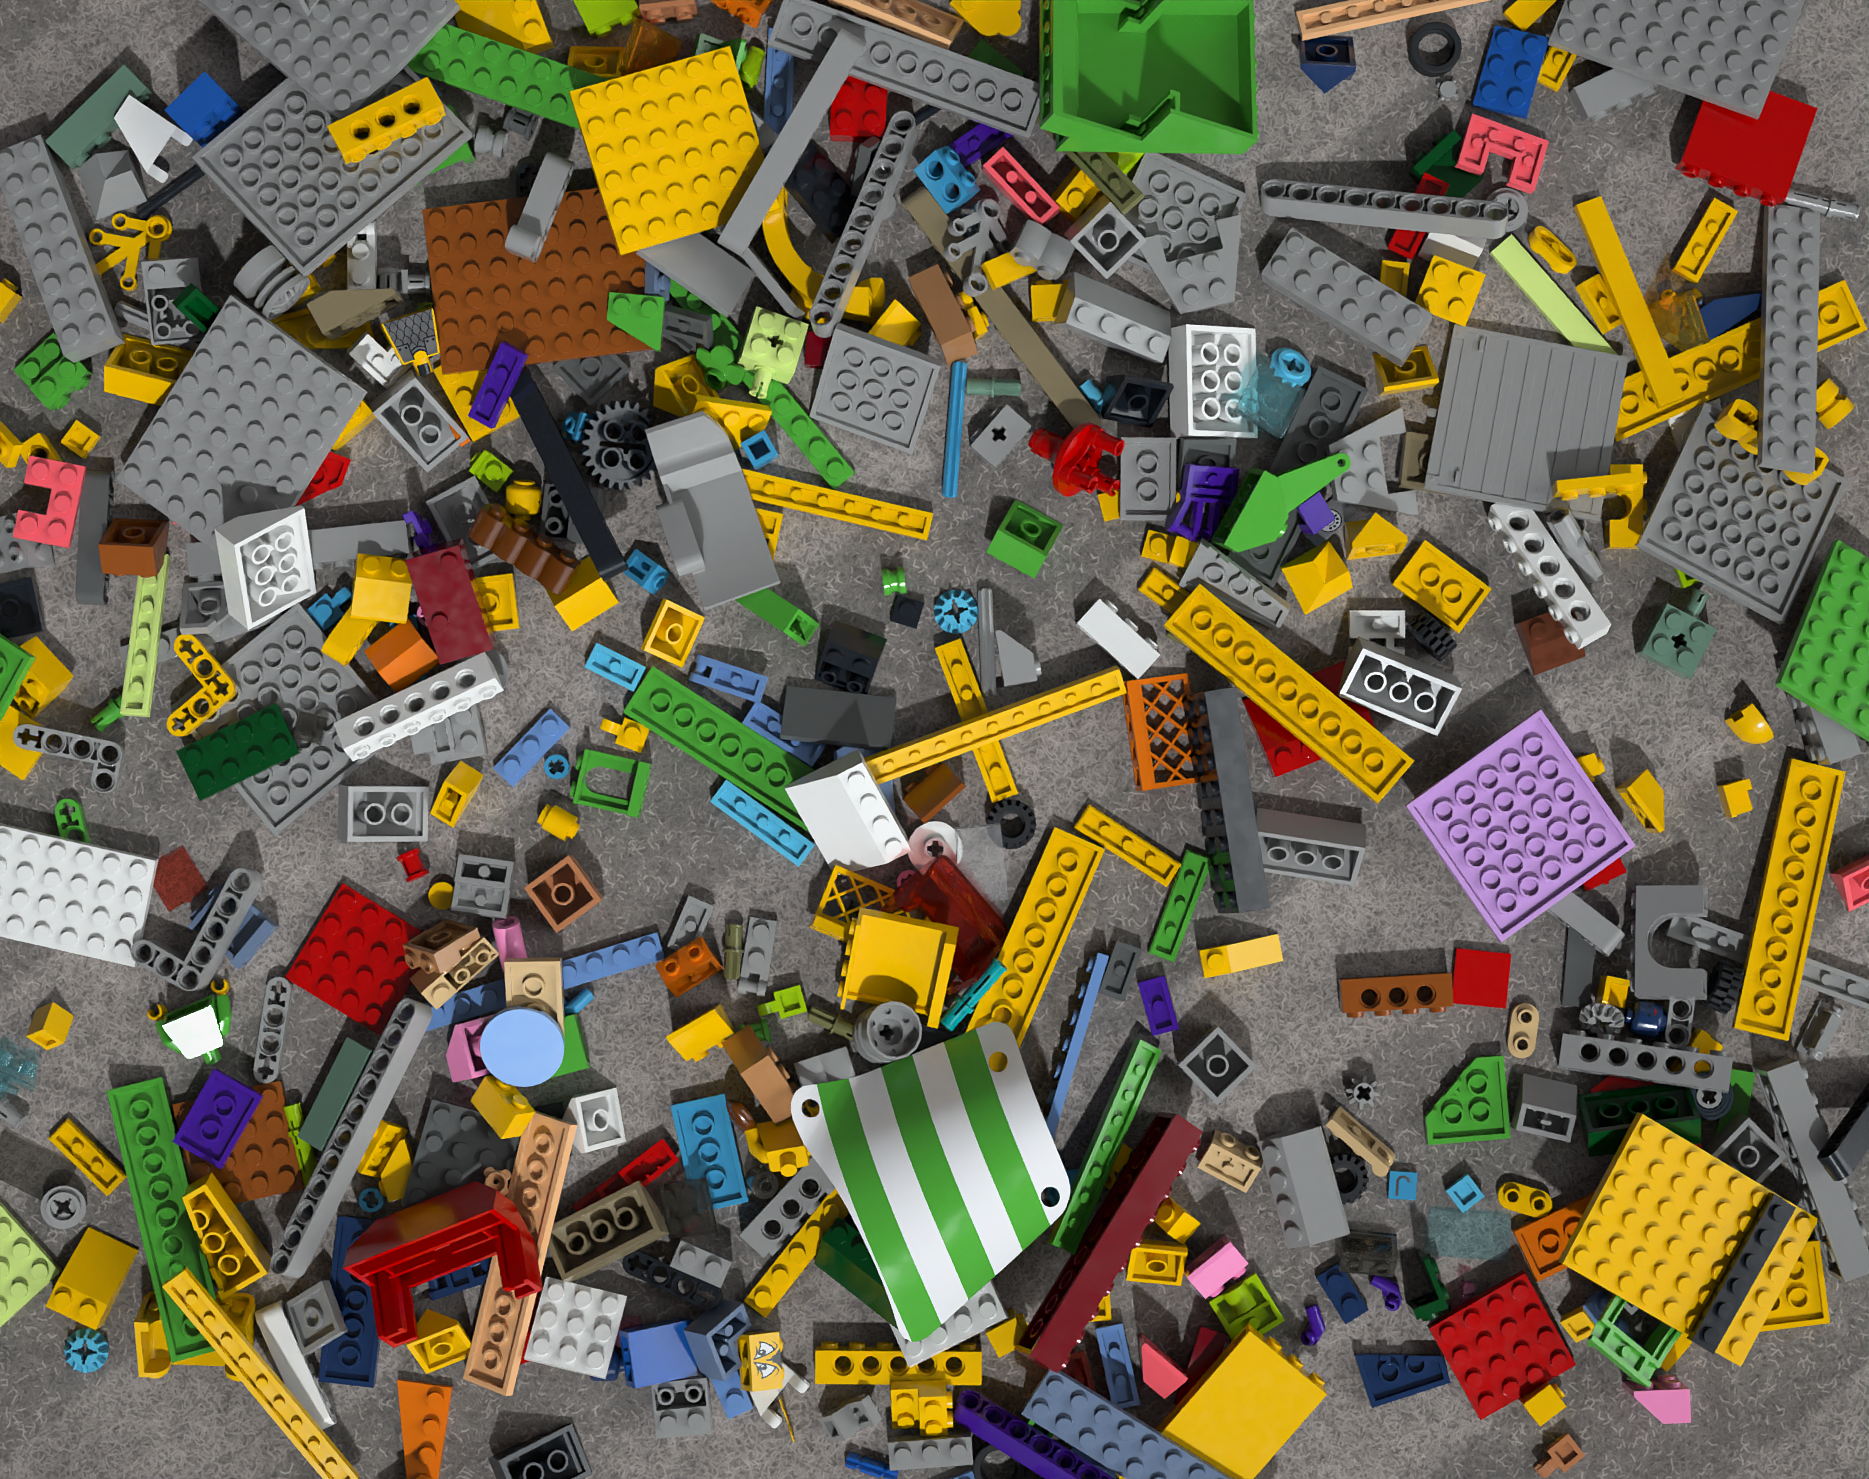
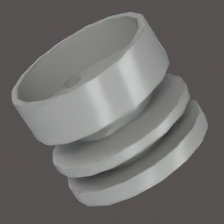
M270 245L253 256L239 271L234 280V285L247 299L257 297L254 306L258 310H263L262 314L268 320L277 318L291 308L304 294L310 284V279L299 274L294 266L287 268L289 262L275 245Z
M890 1001L866 1009L860 1014L853 1026L852 1038L856 1050L863 1058L872 1063L885 1064L908 1057L917 1049L921 1041L922 1026L918 1015L911 1007L902 1002ZM879 1031L886 1032V1037L880 1036Z

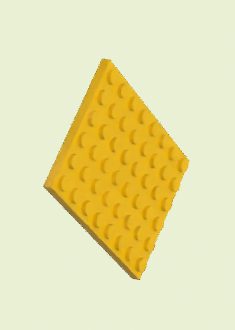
M1637 1112L1558 1262L1688 1337L1768 1193L1779 1195L1647 1116ZM1781 1196L1779 1197L1796 1207L1715 1351L1718 1355L1740 1367L1818 1222V1218Z

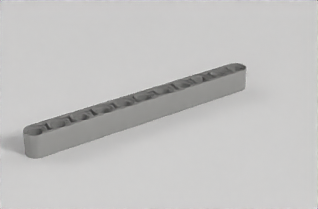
M405 998L396 1006L271 1257L270 1268L274 1274L300 1278L306 1272L431 1022L432 1009L428 1004Z

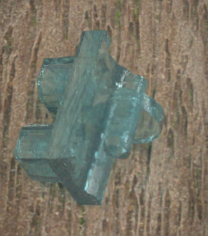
M0 1049V1078H2V1081L0 1080V1098L3 1099L7 1093L17 1095L19 1088L11 1085L12 1083L33 1092L37 1085L34 1079L37 1075L38 1065L24 1059L19 1070H13L10 1066L15 1058L14 1054Z

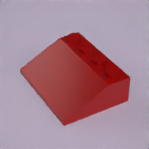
M1345 661L1310 674L1375 728L1367 707L1338 696ZM1250 698L1243 700L1272 777H1278L1322 759Z

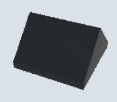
M1127 374L1106 376L1101 417L1106 420L1151 428L1172 392L1174 385Z

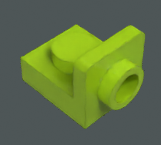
M486 449L483 453L477 452L469 463L472 466L469 472L497 494L514 474L513 470Z

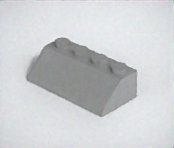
M1072 272L1054 324L1145 362L1163 363L1172 337L1170 312L1084 275Z
M1358 636L1346 659L1338 696L1438 736L1462 691V687L1457 676Z
M1263 808L1256 809L1255 816L1264 872L1355 886L1366 849L1365 824Z
M1321 1126L1280 1132L1258 1141L1287 1249L1311 1246L1350 1234Z

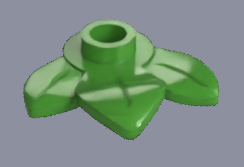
M716 345L711 353L704 348L699 347L697 349V362L705 370L704 380L711 389L719 391L727 388L729 384L738 385L745 377L744 368L734 364V355L726 345Z

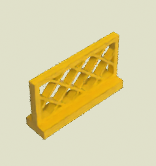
M834 865L808 927L847 943L848 939H854V935L849 934L851 922L847 914L859 910L860 907L865 908L879 901L882 911L888 913L883 899L893 896L898 898L902 910L892 914L898 915L904 912L905 917H910L908 910L919 907L927 911L924 920L930 922L936 907L838 865ZM838 873L848 877L852 886L851 889L838 893L834 883ZM854 880L861 882L863 884L856 886ZM868 885L874 889L877 899L864 904L858 889ZM831 890H833L834 896L829 897ZM854 891L860 906L846 912L840 896ZM879 891H882V892L886 893L887 895L881 897V894H880ZM836 898L842 914L831 917L822 913L826 902ZM905 902L912 904V906L906 907ZM843 916L845 922L838 920V918Z

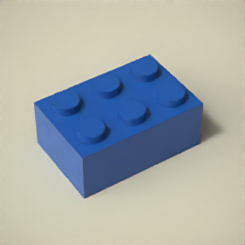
M205 71L165 109L166 113L201 147H205L246 113Z

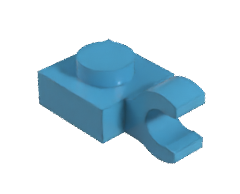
M343 587L333 598L329 593H326L306 610L323 632L330 629L344 616L345 612L341 607L352 599V590L349 587Z

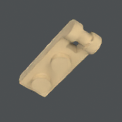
M1339 1106L1332 1113L1325 1126L1330 1129L1334 1136L1342 1139L1349 1145L1355 1154L1371 1164L1375 1175L1380 1177L1387 1175L1390 1166L1395 1160L1393 1151Z

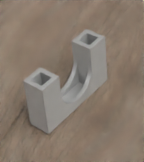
M1704 885L1636 886V893H1632L1631 897L1632 909L1636 910V920L1631 922V935L1635 937V948H1631V964L1635 965V975H1631L1630 978L1631 992H1635V996L1638 999L1707 1000V972L1704 969L1668 968L1660 965L1652 953L1651 941L1657 927L1668 919L1675 917H1708V889Z

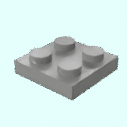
M329 1280L320 1281L284 1304L302 1355L313 1353L348 1331Z

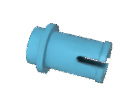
M1088 379L1078 390L1091 404L1094 411L1101 414L1104 394L1091 379Z

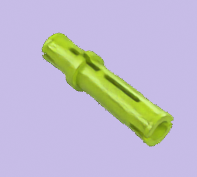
M300 1102L283 1107L290 1130L288 1136L292 1137L304 1187H307L317 1163L312 1146L297 1137L305 1122Z

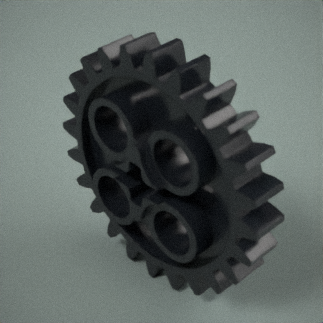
M621 400L620 404L618 401H611L610 407L607 404H601V412L597 410L591 411L594 420H584L589 426L588 429H580V432L585 435V439L577 440V443L584 445V449L580 450L578 454L586 456L581 465L590 466L587 475H596L594 482H604V487L612 488L614 485L615 490H622L623 486L625 489L632 490L633 483L636 486H642V478L651 480L650 470L658 472L645 429L657 426L652 424L656 416H647L648 408L642 407L639 409V403L632 402L629 404V401ZM611 423L613 426V434L610 437H608L606 429L607 426ZM635 426L639 429L636 439L632 436V430ZM600 441L642 444L644 447L641 450L603 447L599 443ZM609 451L611 461L606 465L604 456ZM632 454H635L637 461L636 464L632 467L630 464V457L632 456Z

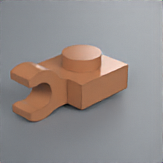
M1565 1432L1544 1449L1549 1457L1540 1461L1533 1468L1545 1479L1558 1467L1565 1473L1580 1461L1585 1454L1570 1435Z

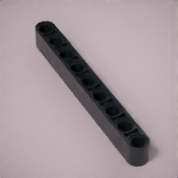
M523 366L510 397L600 577L605 582L628 570L629 567L536 382L533 381L527 366Z

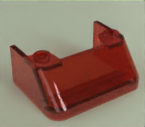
M939 855L930 860L900 885L880 911L891 913L900 908L904 912H912L919 906L932 922L959 927L951 969L957 976L946 990V993L951 995L979 981L1003 946L1008 935V929L1004 921L953 861L945 855Z

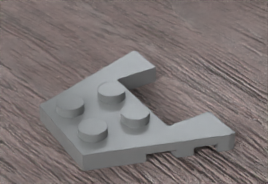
M1240 215L1215 221L1221 249L1167 262L1160 234L1146 237L1147 241L1138 249L1180 316L1234 303L1241 227Z
M1402 408L1393 410L1389 414L1325 446L1327 456L1333 453H1344L1351 460L1350 468L1331 481L1334 501L1382 509L1383 511L1397 512L1409 516L1418 515L1415 490L1388 494L1379 437L1406 433ZM1341 459L1337 462L1338 466L1342 463Z

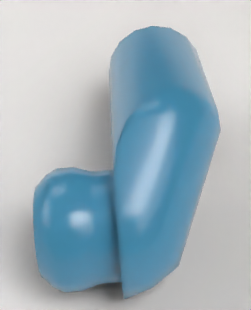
M584 988L569 1003L563 998L564 1016L581 1011L594 999L592 993Z

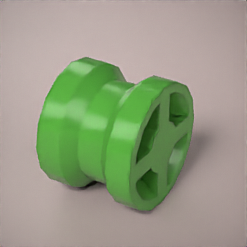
M899 566L895 570L881 569L885 596L891 595L892 592L907 593L903 566Z

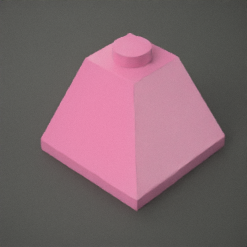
M495 1014L455 1025L446 1053L452 1082L473 1079L491 1073L483 1062L480 1041L485 1026Z

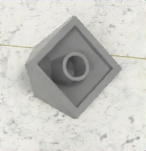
M130 150L95 154L81 168H77L96 220L148 202Z

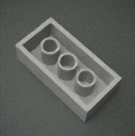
M1784 660L1779 661L1780 667L1778 668V674ZM1787 694L1788 703L1792 709H1796L1799 718L1796 720L1797 729L1801 735L1806 737L1808 745L1805 746V751L1810 761H1814L1817 765H1830L1862 754L1855 733L1791 694Z

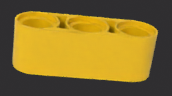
M351 606L331 632L321 649L322 653L344 667L349 664L379 622L350 618Z

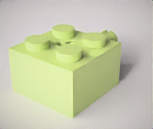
M756 306L750 318L736 364L743 367L744 370L755 373L749 391L752 396H756L760 386L758 398H766L771 379L785 384L790 382L796 370L809 324Z

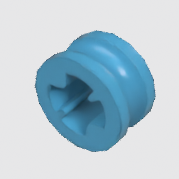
M552 755L546 759L544 770L550 778L561 779L568 774L570 764L564 756ZM560 759L564 763L561 765L564 766V770L562 773L556 772L553 774L550 769H553V767H550V763L552 761L557 762Z
M376 1186L364 1189L359 1195V1205L367 1212L379 1210L385 1202V1197L382 1196L380 1188ZM370 1192H374L375 1198L379 1199L378 1204H373L374 1207L368 1206L369 1201L365 1200V1195L369 1196Z

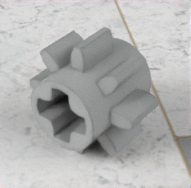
M1364 1074L1361 1076V1081H1356L1351 1077L1350 1080L1353 1085L1351 1088H1344V1091L1351 1093L1352 1096L1347 1102L1352 1104L1358 1101L1357 1106L1360 1110L1363 1109L1366 1103L1373 1107L1372 1099L1374 1096H1380V1093L1373 1089L1377 1082L1373 1080L1366 1083L1367 1077ZM1359 1086L1363 1088L1368 1087L1365 1091L1367 1094L1366 1098L1356 1097L1359 1094L1357 1090Z

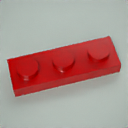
M1424 173L1415 193L1445 196L1450 184ZM1396 229L1387 249L1413 260L1426 232Z

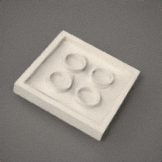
M546 1276L524 1359L606 1379L627 1296Z

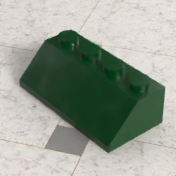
M1659 1084L1577 1095L1583 1138L1589 1157L1615 1154L1637 1112L1647 1116L1692 1144L1701 1143V1118L1691 1088Z
M838 1216L823 1236L814 1264L899 1330L884 1284L857 1226L850 1220Z

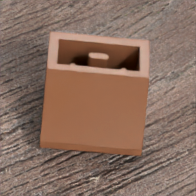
M639 0V9L644 23L649 22L650 26H661L666 24V20L676 19L678 23H687L693 21V17H699L697 0Z

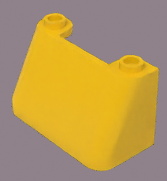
M151 1291L144 1296L134 1321L139 1377L160 1378L168 1373L172 1364L225 1366L226 1377L233 1381H240L216 1351L171 1363L155 1293ZM214 1292L217 1304L254 1347L255 1298L253 1295L235 1292L221 1300L218 1292Z

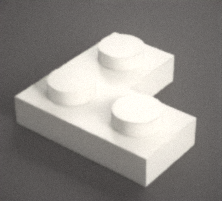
M364 332L346 351L386 389L399 380L413 365V362L404 365L400 364L391 345L384 349L367 332Z

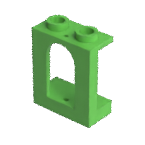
M585 749L584 754H579L576 764V770H580L578 781L573 780L570 790V796L574 797L573 803L639 818L652 764ZM594 767H606L636 774L630 801L590 791L585 783L588 771Z

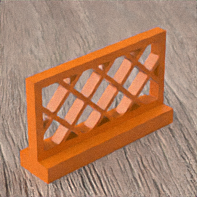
M1188 673L1125 681L1124 685L1127 693L1123 694L1122 698L1136 791L1198 783L1197 772H1195V778L1188 779L1178 773V770L1186 760L1192 764V758L1189 757L1191 752L1194 756L1192 745L1186 753L1174 745L1181 733L1188 736V731L1185 729L1189 725L1188 717L1182 726L1170 718L1177 706L1183 708L1184 704L1181 701L1185 698V695L1191 694ZM1182 679L1183 692L1177 699L1166 689L1172 681ZM1160 682H1166V683L1163 685V687H1161L1159 684H1157V683H1160ZM1151 684L1159 690L1152 702L1143 697L1141 685ZM1162 694L1175 702L1167 714L1154 706ZM1144 703L1148 706L1146 710L1144 709ZM1151 709L1163 717L1155 730L1146 722V716ZM1166 721L1178 729L1171 741H1168L1158 733ZM1148 731L1152 733L1150 737L1148 736ZM1155 736L1167 745L1159 757L1150 750V743ZM1171 748L1182 756V759L1174 769L1163 761V758ZM1161 764L1171 774L1165 782L1155 783L1154 771ZM1174 776H1177L1180 779L1171 781Z

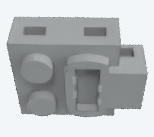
M478 703L470 706L465 711H459L446 717L442 722L431 724L421 729L418 733L410 735L414 755L429 753L430 762L433 766L488 755Z

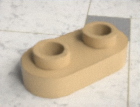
M1519 1003L1512 1008L1510 1013L1506 1046L1509 1053L1517 1058L1529 1057L1535 1050L1539 1013L1531 1004ZM1524 1012H1528L1530 1015V1019L1527 1022H1522L1521 1015ZM1524 1039L1526 1047L1520 1050L1517 1047V1043L1519 1040Z

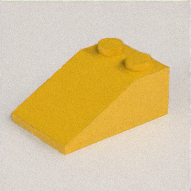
M718 1004L671 1031L666 1036V1039L686 1061L693 1058L697 1062L708 1056V1049L716 1044L719 1049L722 1048V1042L734 1035L736 1030L721 1004Z
M88 1227L60 1275L45 1307L97 1330L104 1325L139 1250Z

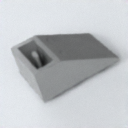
M200 255L143 259L141 266L151 345L202 341L206 334L172 304L191 283L204 294Z

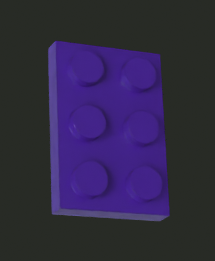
M213 1069L172 1142L222 1169L264 1095L221 1070Z

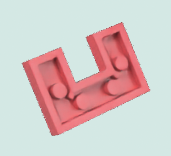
M1472 113L1467 122L1455 167L1480 176L1484 172L1489 152L1513 160L1506 186L1532 194L1536 188L1549 141Z
M29 456L24 483L51 489L46 515L18 510L13 538L70 549L87 468L81 465Z

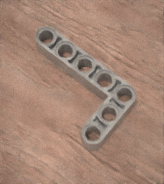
M238 868L232 871L187 957L159 940L143 939L136 941L132 945V959L182 990L196 991L207 988L261 888V874L252 868ZM245 874L249 877V884L246 888L242 884V877ZM232 898L236 902V909L233 912L229 909V902ZM218 923H221L223 926L221 936H218L216 933ZM147 945L151 948L149 958L145 956L144 952ZM206 947L210 950L208 961L203 957V951ZM170 958L174 962V969L172 970V972L169 971L167 967V963ZM193 971L197 975V983L195 985L190 981Z

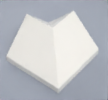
M617 1087L576 1094L572 1097L562 1120L577 1125L573 1144L581 1153L626 1142Z

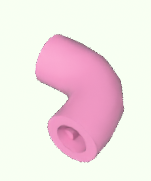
M507 916V920L498 918L492 923L504 975L505 958H528L520 920L515 916Z

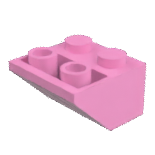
M1658 1375V1380H1649L1651 1382L1649 1388L1633 1381H1622V1387L1663 1424L1691 1423L1690 1389L1681 1381L1675 1379L1674 1375Z

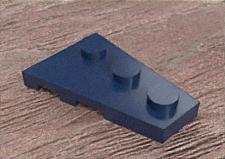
M1353 1353L1371 1408L1451 1383L1441 1354Z

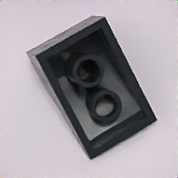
M572 1423L514 1445L488 1458L496 1479H584L592 1475Z

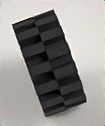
M1421 611L1406 626L1414 639L1427 653L1431 654L1439 662L1457 647L1452 636L1427 612Z
M1012 799L1001 801L988 814L987 831L990 838L998 846L1006 849L1021 848L1033 838L1036 829V818L1031 808L1021 801ZM1006 814H1016L1022 820V828L1015 835H1007L1001 829L1000 822Z
M1723 960L1718 961L1713 968L1712 974L1710 973L1709 981L1707 982V1000H1702V1005L1719 1013L1727 1014L1732 1009V1005L1735 1004V999L1739 995V989L1742 987L1741 982L1744 979L1743 968Z
M1348 1153L1330 1155L1334 1172L1339 1168H1347L1352 1172V1184L1345 1189L1338 1188L1343 1205H1346L1348 1202L1350 1204L1354 1203V1200L1360 1199L1362 1197L1361 1194L1367 1190L1366 1185L1369 1183L1367 1169L1358 1158Z

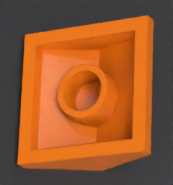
M408 617L406 624L399 623L364 650L377 672L395 693L408 688L439 664L437 654Z

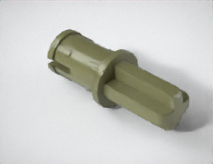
M725 924V949H722V952H725L724 977L736 980L740 977L741 953H744V950H742L743 925Z
M813 1006L807 1016L809 1021L830 1030V1034L834 1032L853 1041V1026L855 1023L840 1017L841 1014L839 1013L836 1016L817 1006Z

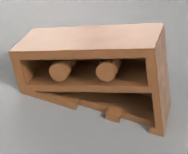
M936 264L908 277L911 289L926 321H928L937 344H939L944 354L947 366L950 367L953 362L962 361L977 354L972 334L976 331L970 316L964 317L961 311L965 309L964 304L958 293L953 295L950 288L954 285L948 272L942 273L939 265Z

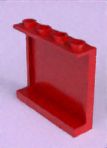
M1769 91L1759 118L1755 119L1701 100L1681 160L1676 164L1675 169L1682 171V175L1686 177H1699L1707 180V183L1713 187L1729 188L1740 197L1750 196L1759 199V202L1765 206L1775 207L1776 204L1780 205L1787 198L1818 108Z

